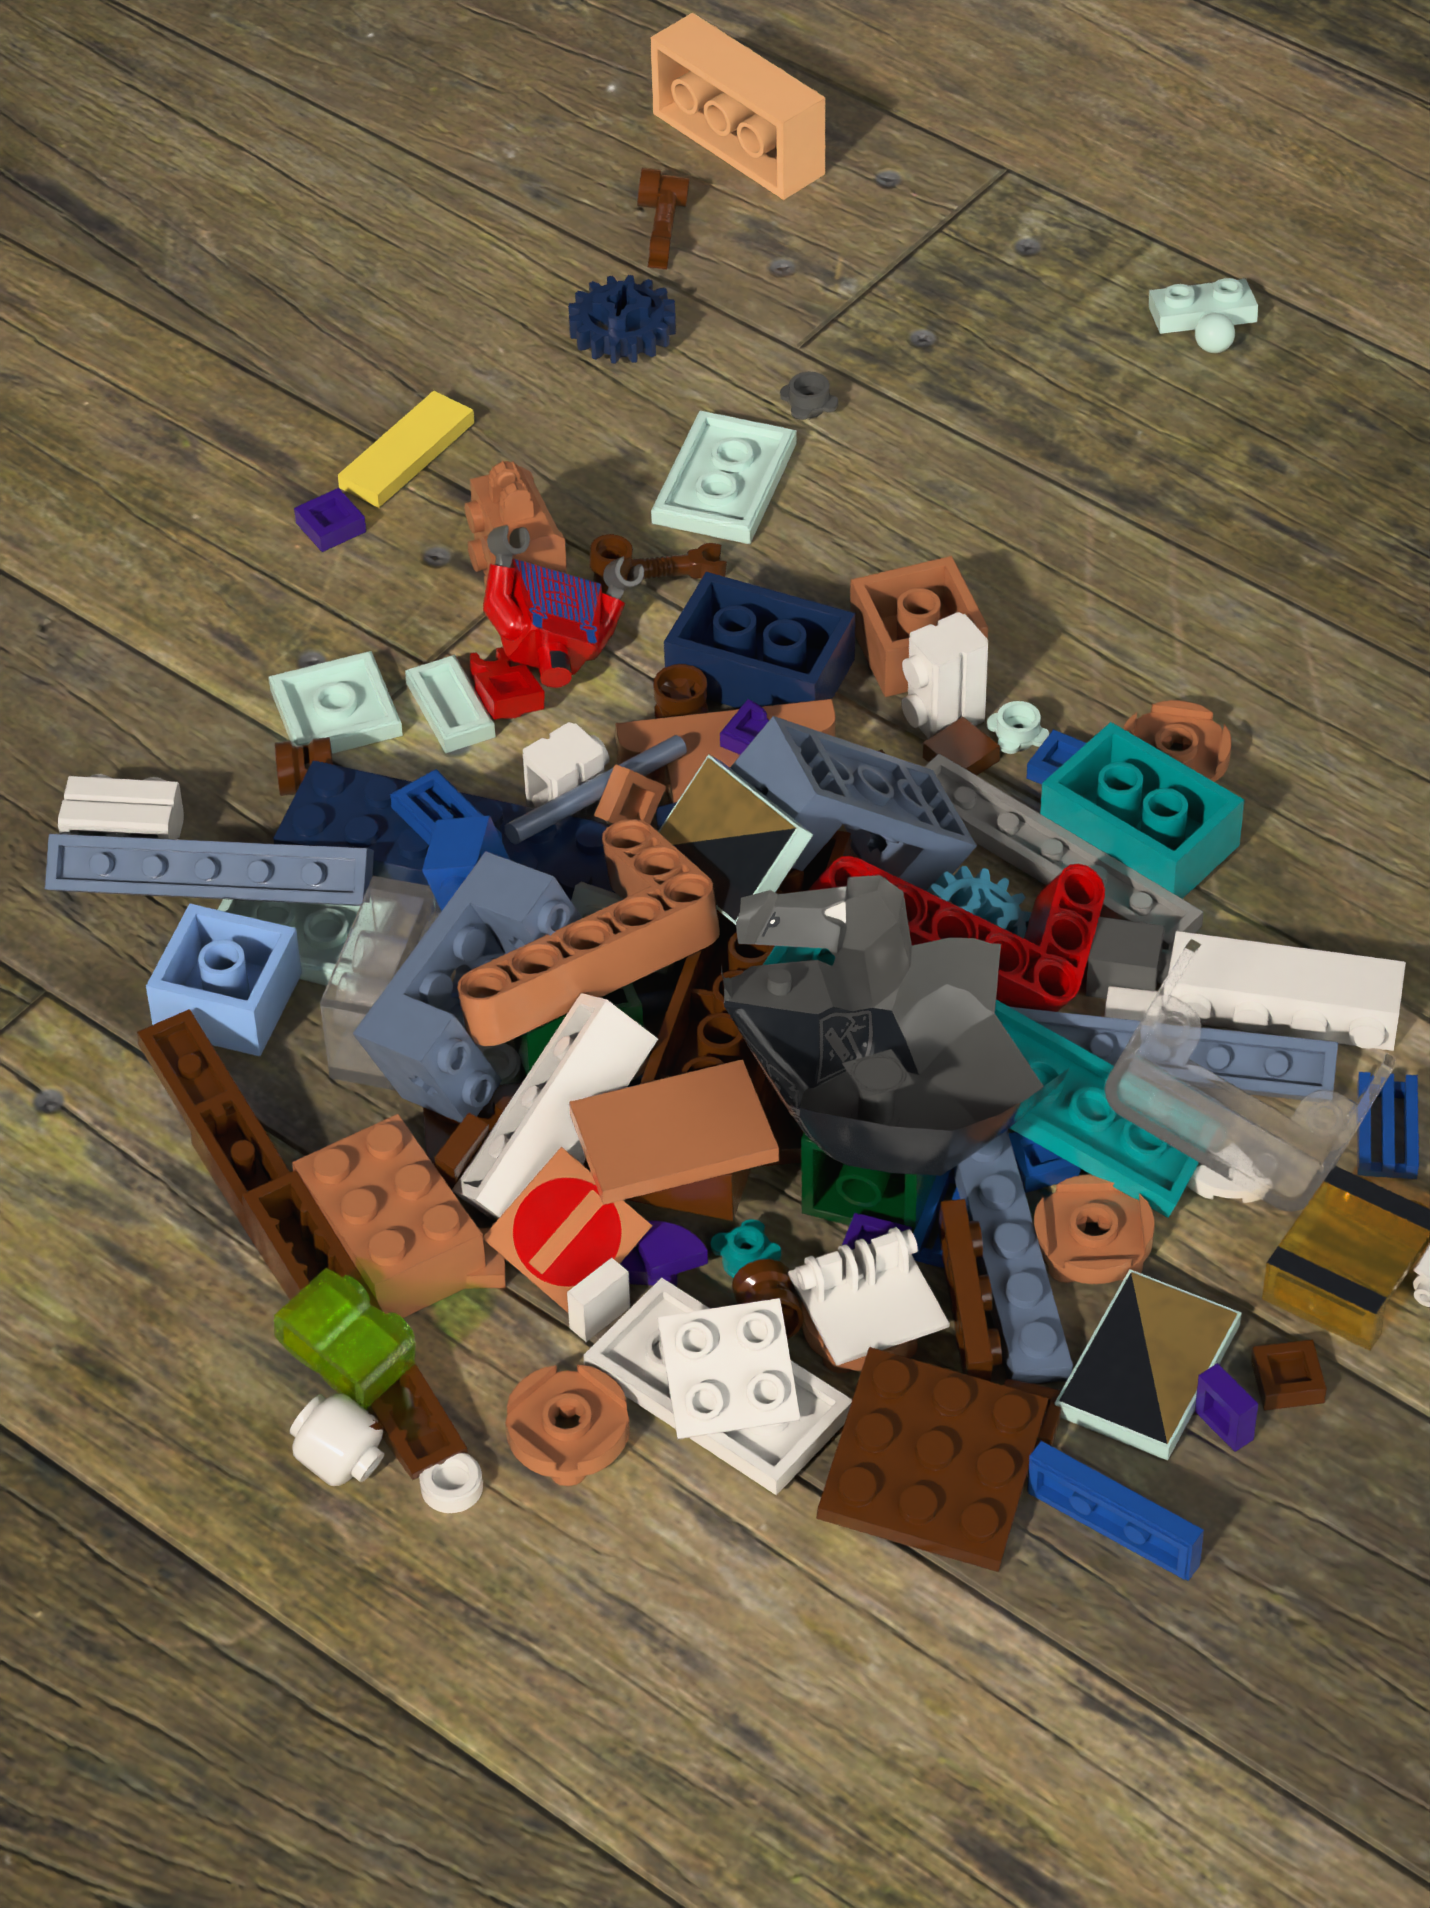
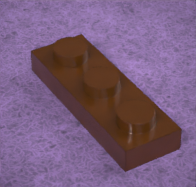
M965 1199L941 1201L938 1232L962 1374L991 1382L992 1366L1002 1364V1351L998 1329H987L985 1311L992 1310L990 1279L988 1274L978 1275L975 1257L983 1256L979 1221H969Z

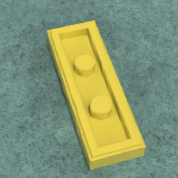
M432 391L338 474L339 488L380 508L474 424L473 409L436 391Z

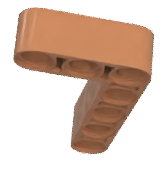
M629 819L610 825L603 832L602 836L608 877L611 888L623 900L560 928L551 936L545 935L464 974L458 981L457 989L467 1033L477 1045L496 1046L508 1042L567 1014L581 993L599 998L708 947L720 935L714 888L710 878L650 824L642 820Z

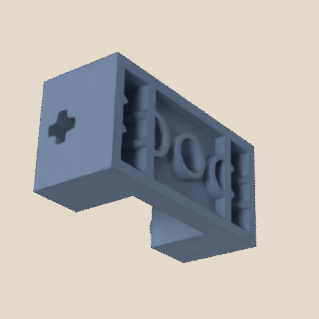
M775 716L768 721L730 767L813 834L792 866L796 870L803 871L842 824L846 831L851 833V848L859 858L925 891L944 872L948 871L953 874L977 847L933 770Z
M485 851L352 1034L401 1098L460 1123L468 1113L477 1117L482 1108L491 1100L502 1079L465 1029L457 989L458 981L472 969L545 935L551 936L556 930L582 919L581 915L554 876ZM456 969L455 978L452 982L451 975Z

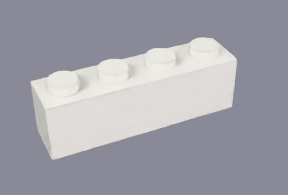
M1176 931L1167 980L1164 1020L1184 1022L1190 1025L1236 1029L1249 1033L1258 1032L1287 1037L1338 1042V1044L1353 1045L1366 1049L1375 1048L1394 1051L1406 962Z
M581 993L452 1191L496 1222L561 1147L583 1165L586 1157L570 1116L569 1102L627 1088L630 1082L638 1078L646 1069L650 1058L649 1053L658 1038L607 999Z

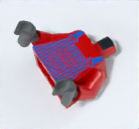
M509 526L496 527L489 533L487 538L488 548L496 556V562L489 566L483 611L499 633L505 654L511 661L539 668L541 683L547 687L558 688L565 686L571 681L572 675H575L586 661L595 660L610 641L626 604L621 601L625 590L641 583L644 577V568L641 564L633 566L628 573L626 581L620 573L624 557L610 562L605 567L603 574L604 581L609 587L607 593L604 594L599 583L512 559L513 555L521 554L528 548L530 543L529 532L525 527L513 529L509 537V544L507 538Z

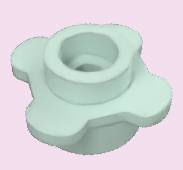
M1013 701L1006 703L999 709L998 713L992 714L987 720L988 729L995 732L999 739L1000 751L1007 754L1026 750L1032 745L1040 747L1049 736V731L1040 725L1041 715L1039 710L1028 702Z

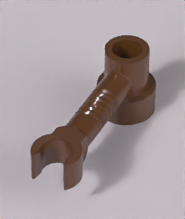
M642 167L637 206L656 208L650 239L648 267L667 270L676 206L686 207L689 178L661 175L660 169Z
M606 534L597 537L591 543L589 565L594 572L593 582L601 584L602 593L606 594L609 587L604 581V569L610 562L624 557V561L620 567V573L626 581L631 568L638 564H641L644 568L643 579H650L651 577L661 578V576L671 577V575H689L693 579H702L705 572L725 577L727 561H720L722 545L716 543L703 544L698 549H691L687 554L632 559L633 547L626 538L619 535Z

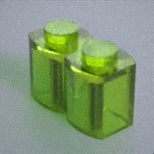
M325 1268L274 1315V1336L297 1360L309 1369L319 1373L338 1394L348 1395L366 1410L415 1364V1335L409 1324L396 1313L390 1312L385 1314L378 1308L371 1306L367 1291L356 1279L349 1275L341 1277L337 1273Z

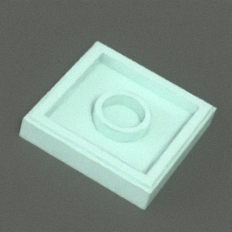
M372 651L268 676L270 690L289 739L296 745H308L314 738L330 737L333 754L403 736L401 720Z

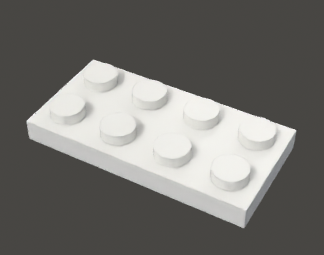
M661 1278L584 1354V1365L594 1367L609 1375L618 1383L626 1397L676 1429L666 1367L662 1364L659 1340H661L658 1317L710 1308ZM791 1361L800 1421L690 1438L775 1495L794 1478L845 1424L852 1402L851 1398Z

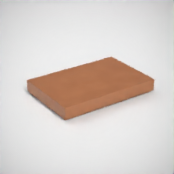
M743 1059L569 1102L570 1116L603 1205L779 1161L778 1144Z

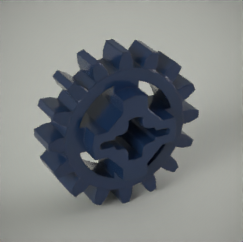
M628 275L625 281L618 282L613 276H608L607 285L603 286L592 281L589 283V293L577 291L575 293L576 303H570L568 306L570 338L577 339V349L580 351L591 348L592 358L595 360L607 354L610 355V360L613 364H616L620 358L627 356L632 363H636L639 353H645L650 357L656 356V345L668 347L670 345L669 335L676 334L674 299H668L665 287L653 291V280L650 279L643 281L641 284H636L633 275Z

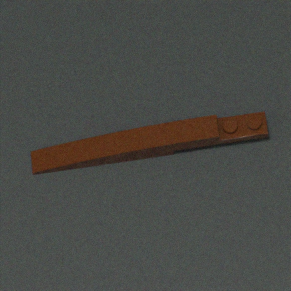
M188 1009L138 1031V1045L190 1129L191 1142L258 1252L359 1405L382 1424V1438L412 1480L419 1478L424 1470L436 1464L442 1465L447 1459L459 1453L468 1454V1448L303 1180L296 1170L290 1172L191 1010Z

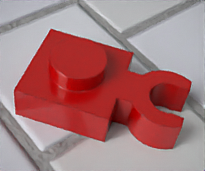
M503 647L496 648V661H485L480 658L477 652L470 653V676L475 681V691L494 720L517 718L524 713L544 709L545 691L525 664L511 667V660L506 656Z

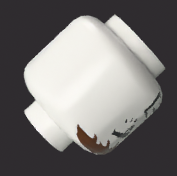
M322 1394L317 1395L301 1411L290 1428V1434L295 1437L292 1445L295 1458L330 1486L343 1485L352 1477L356 1478L359 1482L365 1481L384 1457V1453L377 1448L382 1439V1424L345 1394H334L328 1398H325Z

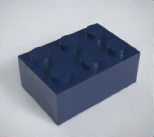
M705 572L664 640L665 667L674 664H686L698 668L707 678V700L738 709L742 707L747 699L754 701L761 707L833 699L855 660V613Z

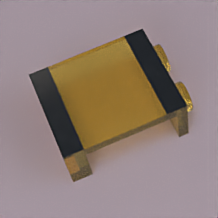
M1334 1165L1266 1262L1262 1299L1371 1351L1382 1334L1386 1304L1419 1255H1423L1430 1243V1209L1421 1202L1406 1199L1376 1185L1367 1177L1355 1175Z

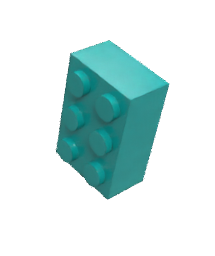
M1110 722L1042 783L1040 814L1183 899L1240 846L1244 799Z

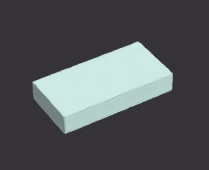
M456 655L405 670L406 684L445 754L496 737L495 724Z

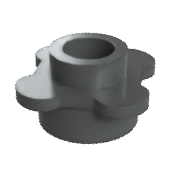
M808 371L796 374L791 378L789 384L783 386L780 390V398L790 404L791 415L799 420L814 418L821 415L823 411L833 412L838 408V398L829 393L828 379L817 372Z

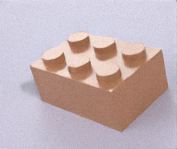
M399 1114L292 1162L293 1171L296 1170L391 1324L466 1289V1276L486 1267L482 1233Z

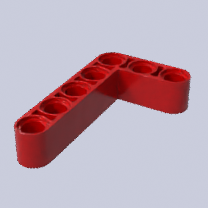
M843 856L833 861L808 890L847 886L848 877L881 875L904 893L912 946L946 938H975L992 944H1001L996 1000L1009 1007L1059 1012L1080 989L1105 898V887L1096 871L1086 865L1070 864L1038 894L1033 905L1025 937L1022 938L852 856Z

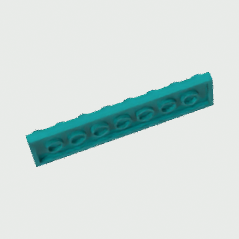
M775 946L763 965L819 960L833 966L836 957L826 948ZM996 1000L995 1015L1043 1086L1069 1068L1059 1086L1011 1126L1010 1129L1091 1175L1113 1182L1114 1188L1132 1198L1139 1200L1140 1193L1148 1201L1151 1209L1169 1218L1219 1125Z

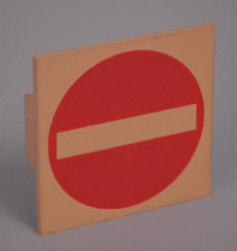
M561 1147L483 1236V1240L568 1313L567 1292L609 1259L613 1258L620 1264L651 1229L652 1225L624 1200L603 1205L592 1173Z

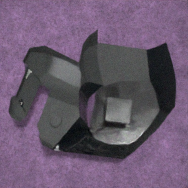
M881 875L848 877L847 886L787 894H777L772 890L741 898L740 913L736 921L739 944L826 948L836 957L833 966L819 960L751 966L742 974L732 978H725L721 967L724 982L725 1009L733 1019L768 1081L805 1135L832 1159L847 1166L889 1173L941 1176L1007 1131L1064 1080L1069 1068L1043 1086L995 1015L1001 944H992L975 938H946L912 946L904 893Z

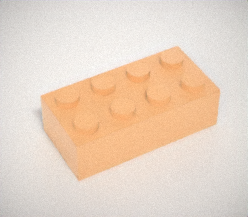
M694 13L687 15L651 37L654 115L783 200L825 175L824 96Z

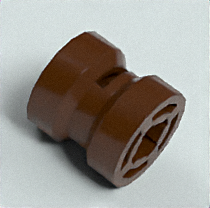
M674 664L663 668L656 674L653 680L654 700L656 702L654 707L655 719L708 713L705 702L707 699V678L701 670L691 665Z
M330 737L314 738L308 745H296L293 741L275 742L280 796L296 794L308 771L305 764L310 763L311 765L314 760L333 765Z
M759 1259L746 1264L739 1269L732 1282L737 1305L780 1298L787 1340L790 1339L802 1327L804 1316L798 1298L794 1295L795 1287L788 1275V1267L782 1262L773 1259Z

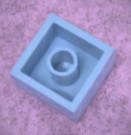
M189 903L146 985L152 1025L190 1009L212 1045L261 1056L302 974L296 928Z

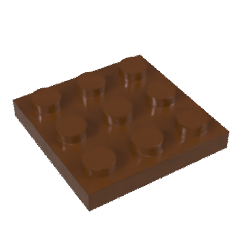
M869 1347L819 1502L816 1519L999 1572L1029 1470V1456L1035 1449L1049 1398Z

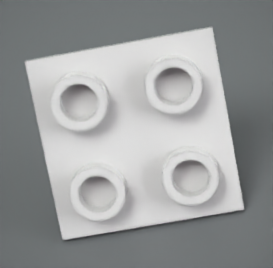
M895 1227L889 1230V1234L871 1239V1244H867L864 1239H859L855 1241V1249L853 1250L844 1244L838 1247V1251L817 1258L813 1256L806 1257L804 1265L788 1271L793 1285L836 1366L866 1356L869 1347L884 1350L950 1327L948 1319L912 1254L917 1253L918 1248L916 1239L910 1229L901 1232Z
M780 1298L658 1317L661 1340H659L662 1364L666 1367L677 1440L801 1420Z

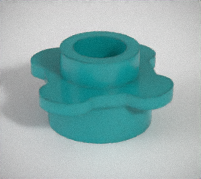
M745 1220L740 1227L735 1228L730 1233H717L711 1239V1251L716 1255L722 1256L723 1268L732 1278H734L739 1269L750 1262L759 1259H773L777 1261L781 1259V1247L769 1241L764 1234V1224L758 1220Z

